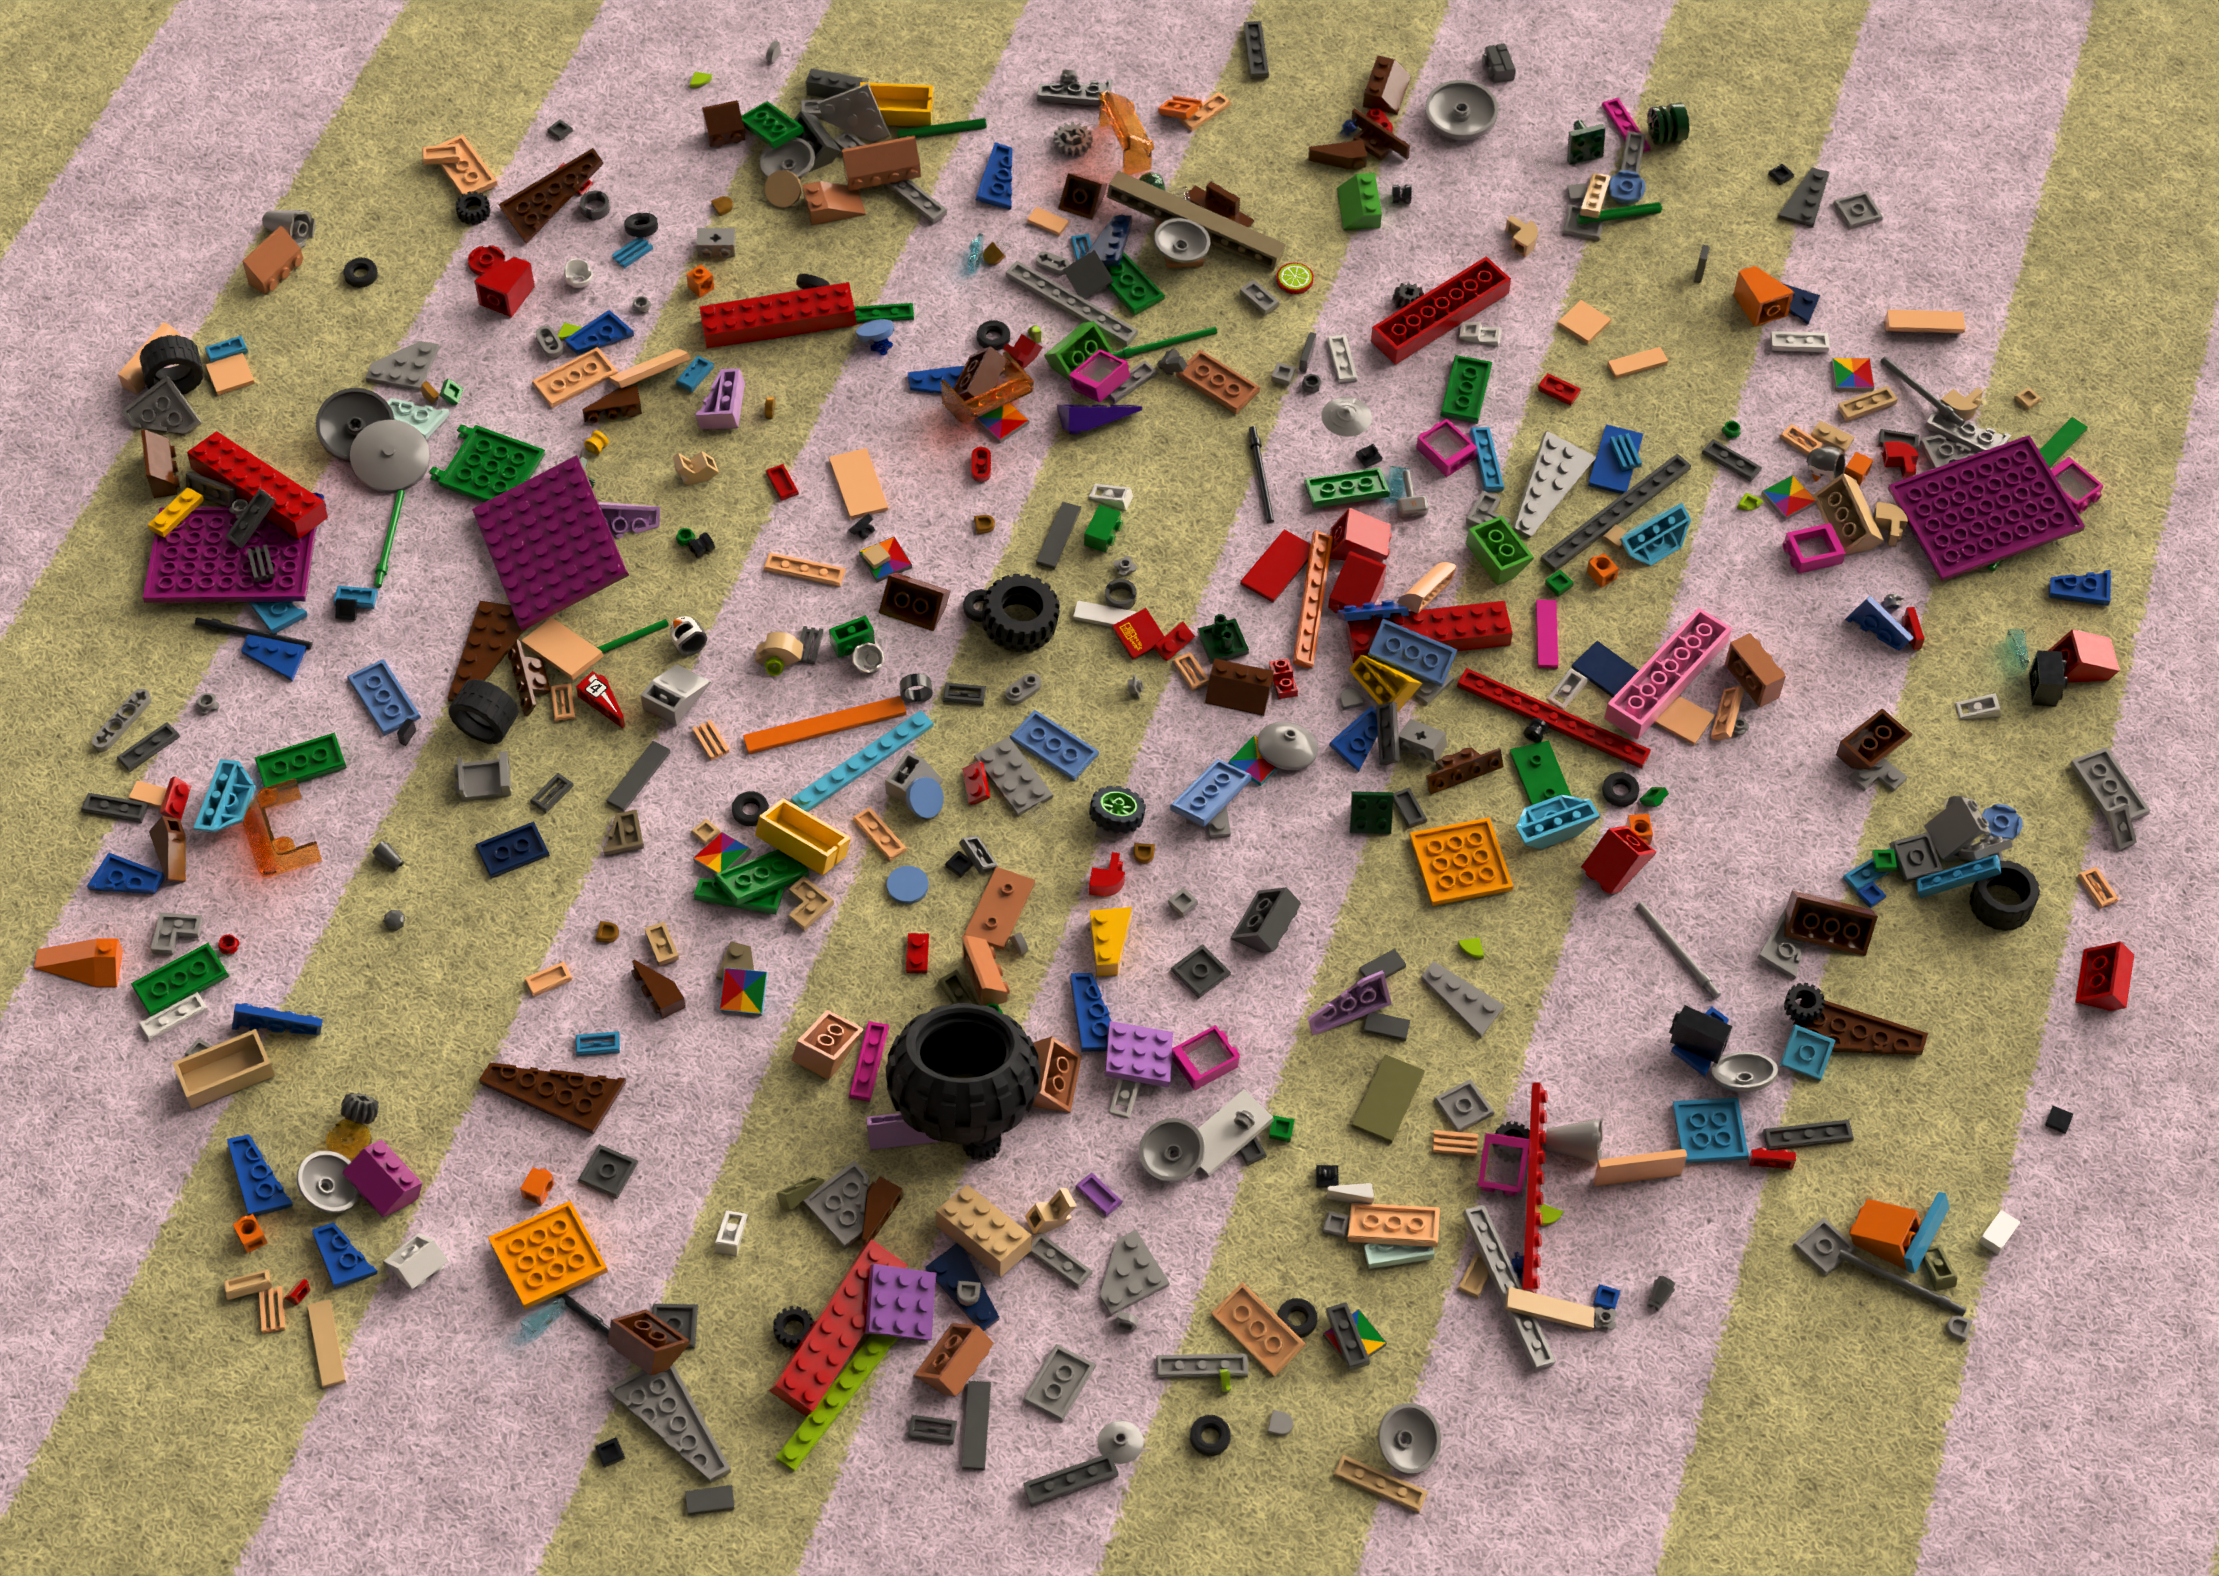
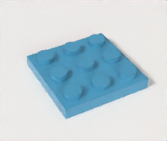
M1738 1097L1673 1101L1672 1107L1680 1149H1685L1687 1154L1685 1163L1748 1160L1749 1153Z

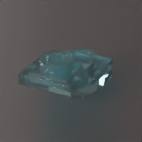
M981 233L978 234L976 239L971 241L969 247L971 255L968 258L967 264L969 265V272L973 274L977 273L983 259V234Z
M1390 466L1388 479L1390 497H1386V503L1396 504L1398 499L1406 497L1402 472L1409 471L1410 468Z

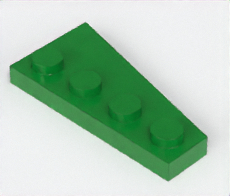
M699 879L694 893V900L776 915L786 886L736 906L715 879Z

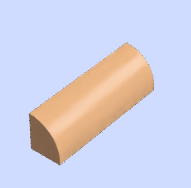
M1887 309L1884 319L1885 330L1892 332L1963 334L1965 331L1964 315L1960 311Z
M163 322L118 373L122 388L136 394L143 390L146 385L140 363V352L153 339L167 335H180L173 327Z
M1448 562L1436 564L1403 594L1397 603L1418 614L1450 584L1457 566Z

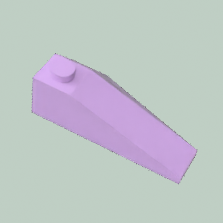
M598 502L612 536H616L617 539L624 537L623 533L634 531L639 533L659 527L660 507Z
M1380 971L1362 978L1308 1017L1312 1035L1320 1034L1391 1005L1392 1002L1384 972Z

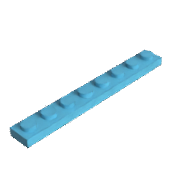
M920 710L791 798L792 802L802 810L809 812L934 727V723Z

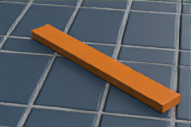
M1317 530L1312 533L1292 661V663L1305 668H1312L1314 665L1333 536Z
M897 696L745 734L743 738L748 754H753L907 715V711L902 698Z

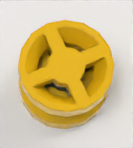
M597 430L593 431L591 438H587L584 441L586 449L596 455H599L602 452V448L609 444L607 437Z

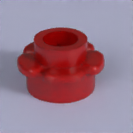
M230 934L222 936L218 943L220 952L225 955L235 953L239 946V940Z

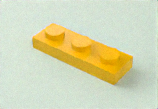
M187 487L148 523L149 530L165 537L204 501L203 495Z

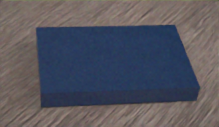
M1596 641L1571 666L1572 669L1586 677L1587 680L1612 698L1639 671L1599 641Z
M534 821L475 844L491 879L550 856Z

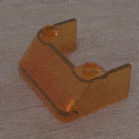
M1110 91L1100 92L1099 127L1111 125L1123 149V173L1132 175L1151 170L1154 144L1152 139L1148 138L1135 112L1133 101Z
M1003 352V357L1007 359L1004 366V375L1009 382L964 401L945 380H942V404L959 422L969 423L1030 394L1034 390L1033 379L1007 352Z
M295 778L261 789L250 802L242 822L258 872L263 877L276 876L322 861L316 841L295 847L294 841L291 838L280 837L274 839L265 810L302 798Z

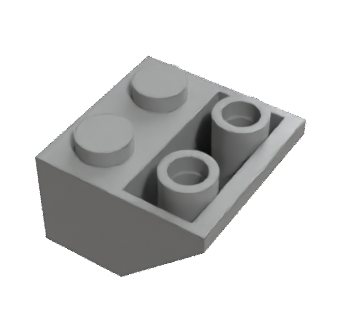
M906 751L885 779L886 794L907 804L906 791L913 780L929 777L941 785L943 779L925 759Z

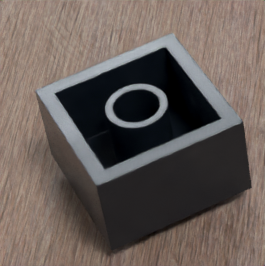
M2037 650L2029 670L2032 705L2056 707L2058 701L2062 700L2063 689L2067 688L2068 682L2067 677L2064 676L2066 661L2062 658V652Z

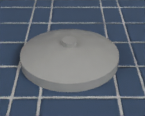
M1453 80L1440 84L1431 91L1426 100L1425 115L1429 125L1439 134L1456 140H1470L1483 136L1493 128L1498 116V103L1492 92L1483 85L1468 80Z
M382 420L365 427L356 436L350 450V461L355 476L364 486L377 492L393 493L414 486L425 476L430 463V453L426 439L414 426L399 420Z

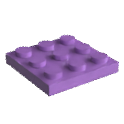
M1110 1021L1108 1025L1104 1076L1169 1087L1173 1032Z
M878 1264L870 1265L865 1333L931 1341L936 1273Z

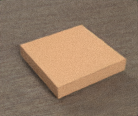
M1580 300L1558 321V326L1589 344L1611 322V319Z
M243 353L206 364L217 395L255 384Z

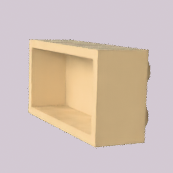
M256 1029L172 1062L191 1110L275 1076Z
M968 1184L936 1210V1226L999 1277L1004 1275L1031 1251L1032 1235Z

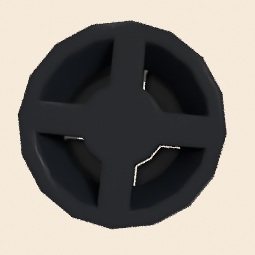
M1532 718L1529 722V727L1525 728L1523 734L1525 738L1539 743L1543 740V735L1548 732L1549 727L1543 720Z

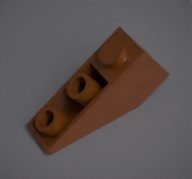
M638 386L618 388L582 409L584 422L587 420L590 423L598 422L599 413L606 410L609 420H616L619 417V407L622 409L623 417H635L638 414H642Z
M162 816L150 829L149 834L166 881L182 883L186 881V835L180 819Z
M637 960L632 961L633 970H631V973L636 982L643 979L645 985L641 986V990L646 998L652 996L653 1002L650 1004L655 1014L660 1013L662 1018H666L686 1008L684 997L674 981Z

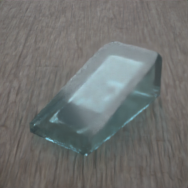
M2009 629L2005 641L2021 672H2025L2029 664L2024 629Z
M560 1298L520 1321L522 1330L533 1339H537L567 1310L564 1299Z

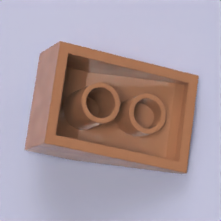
M822 181L802 185L803 199L811 225L866 215L858 189L849 191L847 185Z
M826 1010L797 1040L791 1061L829 1080L837 1072L864 1029Z

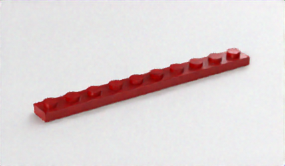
M1466 668L1457 683V687L1530 720L1532 718H1539L1546 722L1549 728L1640 769L1643 768L1651 753L1649 748L1471 669Z
M1541 1082L1532 1083L1523 1271V1290L1536 1293V1289H1540V1277L1537 1275V1268L1541 1267L1538 1247L1542 1246L1539 1226L1543 1224L1540 1205L1544 1203L1541 1185H1544L1545 1180L1544 1172L1542 1171V1164H1545V1152L1542 1151L1543 1144L1546 1143V1132L1543 1130V1124L1547 1123V1112L1544 1110V1103L1548 1102L1547 1090H1544Z

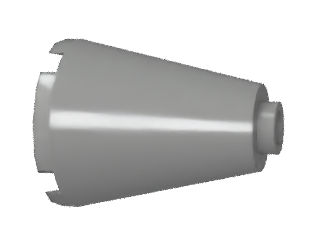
M269 210L262 218L263 226L273 233L279 226H282L300 248L306 246L307 244L304 242L309 237L312 239L315 233V219L306 210Z
M1593 1119L1547 1128L1546 1143L1543 1146H1546L1547 1151L1598 1163L1602 1156V1150H1600L1601 1141H1603L1602 1122L1600 1119Z

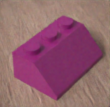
M382 1139L363 1148L342 1172L343 1176L382 1218L419 1199L422 1182Z

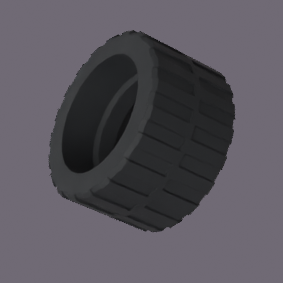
M180 335L161 336L146 344L140 352V363L145 385H147L148 389L166 376L170 377L182 395L196 389L201 384L204 372L198 347L187 337ZM180 364L174 367L164 368L169 365Z
M472 679L465 682L450 705L448 712L452 722L466 735L487 744H498L504 739L516 720L519 709L513 698L500 687L484 680Z
M2000 860L2001 874L1976 881L1970 893L1969 903L1973 914L1984 925L2002 931L2015 930L2018 927H2022L2030 919L2039 899V883L2035 879L2034 874L2021 864ZM1993 885L2009 887L2020 896L2022 903L2018 905L1999 903L1990 896L1987 887Z

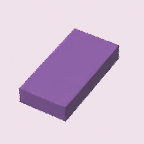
M1092 1172L1076 1185V1189L1106 1217L1122 1204V1200Z

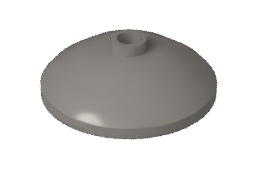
M796 137L775 149L768 145L760 158L762 172L767 178L778 170H788L800 179L812 169L815 162L812 146L807 141Z
M1175 218L1167 220L1160 224L1155 232L1154 242L1156 248L1163 256L1175 262L1190 263L1198 261L1208 253L1210 248V237L1207 231L1200 224L1188 219Z
M1292 722L1271 723L1261 730L1257 739V748L1260 755L1271 765L1285 770H1299L1309 766L1314 762L1318 753V743L1313 734L1303 726Z
M1755 1052L1727 1054L1720 1058L1718 1064L1714 1063L1712 1066V1077L1715 1082L1723 1088L1735 1092H1754L1764 1089L1773 1083L1778 1075L1776 1063L1771 1058Z
M1168 1118L1153 1124L1144 1133L1139 1146V1157L1144 1169L1152 1177L1164 1182H1177L1190 1177L1200 1167L1205 1155V1143L1199 1130L1192 1123L1179 1118ZM1172 1153H1178L1177 1157H1170Z
M318 1151L306 1157L300 1164L296 1177L297 1186L302 1197L312 1207L327 1213H340L351 1208L360 1197V1193L342 1174L351 1161L343 1155L332 1151Z
M1403 1403L1394 1406L1383 1416L1378 1428L1380 1452L1385 1461L1399 1472L1411 1474L1424 1471L1436 1460L1441 1447V1433L1436 1419L1426 1408L1418 1404ZM1401 1435H1402L1403 1438H1404V1442H1403V1443L1400 1441V1436H1401Z

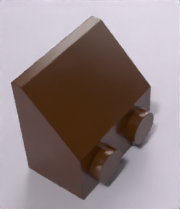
M738 100L702 108L705 134L710 147H721L724 144L739 143L742 140H746Z
M1068 173L1058 209L1092 220L1104 199L1108 184L1075 173Z

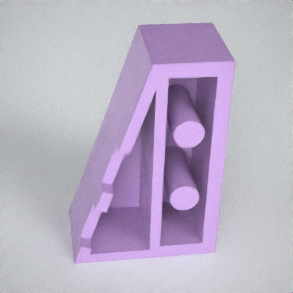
M740 368L720 370L711 386L710 394L703 400L704 404L701 410L695 414L700 429L738 428L745 387Z

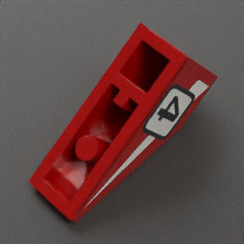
M592 671L576 686L578 697L623 729L625 727L624 716L609 686L608 680L603 675H598Z

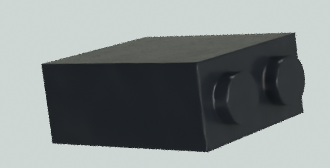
M1684 1005L1682 1011H1677L1672 1020L1673 1024L1669 1030V1033L1672 1034L1670 1043L1718 1064L1726 1048L1733 1026Z

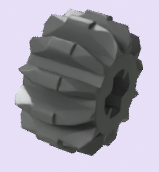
M1409 282L1407 285L1401 283L1394 290L1392 300L1395 303V308L1402 309L1423 296L1424 293L1422 287H1417L1416 283L1414 285H1410Z
M351 1092L346 1094L342 1100L341 1115L347 1120L353 1121V1123L370 1124L375 1121L378 1115L379 1102L366 1094Z

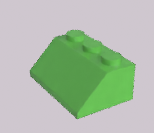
M1375 173L1356 174L1337 187L1344 230L1381 227L1382 211Z
M1095 321L1079 325L1044 354V357L1054 371L1070 381L1069 374L1099 349L1107 353H1113V350Z
M1502 515L1472 527L1468 531L1465 544L1496 585L1514 579L1534 560V556Z

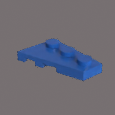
M608 310L567 337L565 344L579 355L596 347L600 348L632 337L634 332L612 311Z

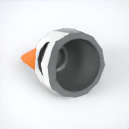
M1825 446L1813 449L1808 455L1806 462L1816 482L1823 475H1827L1833 481L1843 474L1846 459L1842 450Z
M686 616L674 619L670 626L671 641L680 654L684 656L694 655L700 652L706 645L707 635L703 627L695 619Z

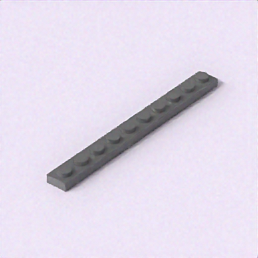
M1679 454L1674 455L1541 555L1540 561L1553 572H1556L1605 535L1615 524L1618 525L1691 469V464Z

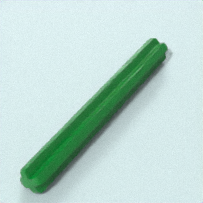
M985 118L900 129L897 130L898 139L911 136L922 138L986 129L987 122Z
M1660 202L1601 210L1599 218L1577 214L1576 221L1581 225L1661 213L1662 206Z

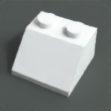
M420 1233L384 1260V1263L407 1287L412 1289L422 1286L426 1282L427 1277L441 1271L444 1268V1264L448 1262V1259L437 1243Z

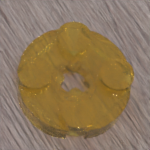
M347 1119L336 1123V1127L332 1131L330 1130L326 1137L328 1150L343 1155L351 1162L363 1148L372 1144L369 1128ZM347 1137H352V1140H354L351 1144L343 1143V1141H347Z

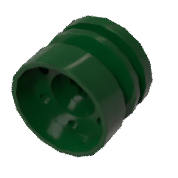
M1682 102L1668 104L1667 107L1660 105L1649 108L1647 125L1649 134L1654 139L1652 140L1654 145L1669 143L1670 138L1673 142L1687 140L1690 126L1686 107Z

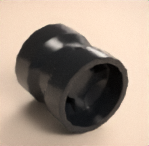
M1393 184L1392 203H1399L1400 201L1411 203L1412 185L1399 186Z
M706 532L700 534L699 538L691 539L687 542L690 551L697 559L702 557L706 551L710 552L715 549L713 540Z

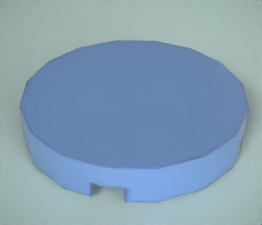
M1620 171L1610 179L1608 185L1609 194L1618 203L1634 204L1643 198L1646 189L1645 181L1636 172Z
M874 320L861 325L856 333L858 339L862 342L868 343L869 339H874V342H878L890 337L895 329L893 322L890 320Z
M929 777L913 780L906 791V802L909 810H912L916 817L922 819L934 817L940 812L944 796L939 783Z
M2003 804L1992 805V807L1986 808L1982 814L1989 823L1988 828L1991 833L1988 836L1993 838L2002 836V839L2011 840L2019 835L2023 827L2021 816H2018L2014 808Z
M902 866L890 873L887 879V891L890 897L898 903L914 904L926 896L928 878L920 868Z

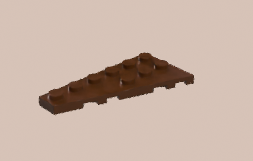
M592 148L498 205L525 244H527L604 163L595 149Z
M487 601L479 602L448 695V701H454L468 680L477 679L485 681L523 633L517 623L511 605Z
M1801 998L1800 1007H1813L1809 1000ZM1826 1000L1818 1020L1815 1019L1813 1023L1809 1021L1808 1024H1804L1801 1021L1799 1024L1795 1019L1793 1025L1834 1039L1835 1043L1832 1052L1922 1055L1928 1036L1926 1032Z
M490 1062L481 1075L479 1082L488 1088L594 1135L626 1084V1078L618 1077V1079H611L603 1075L594 1077L586 1076L584 1073L551 1069L550 1071H543L534 1067L525 1069L517 1068L516 1065Z

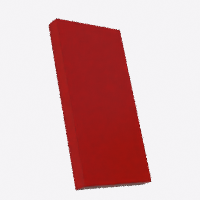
M1284 529L1243 577L1240 584L1274 603L1308 562L1311 544Z

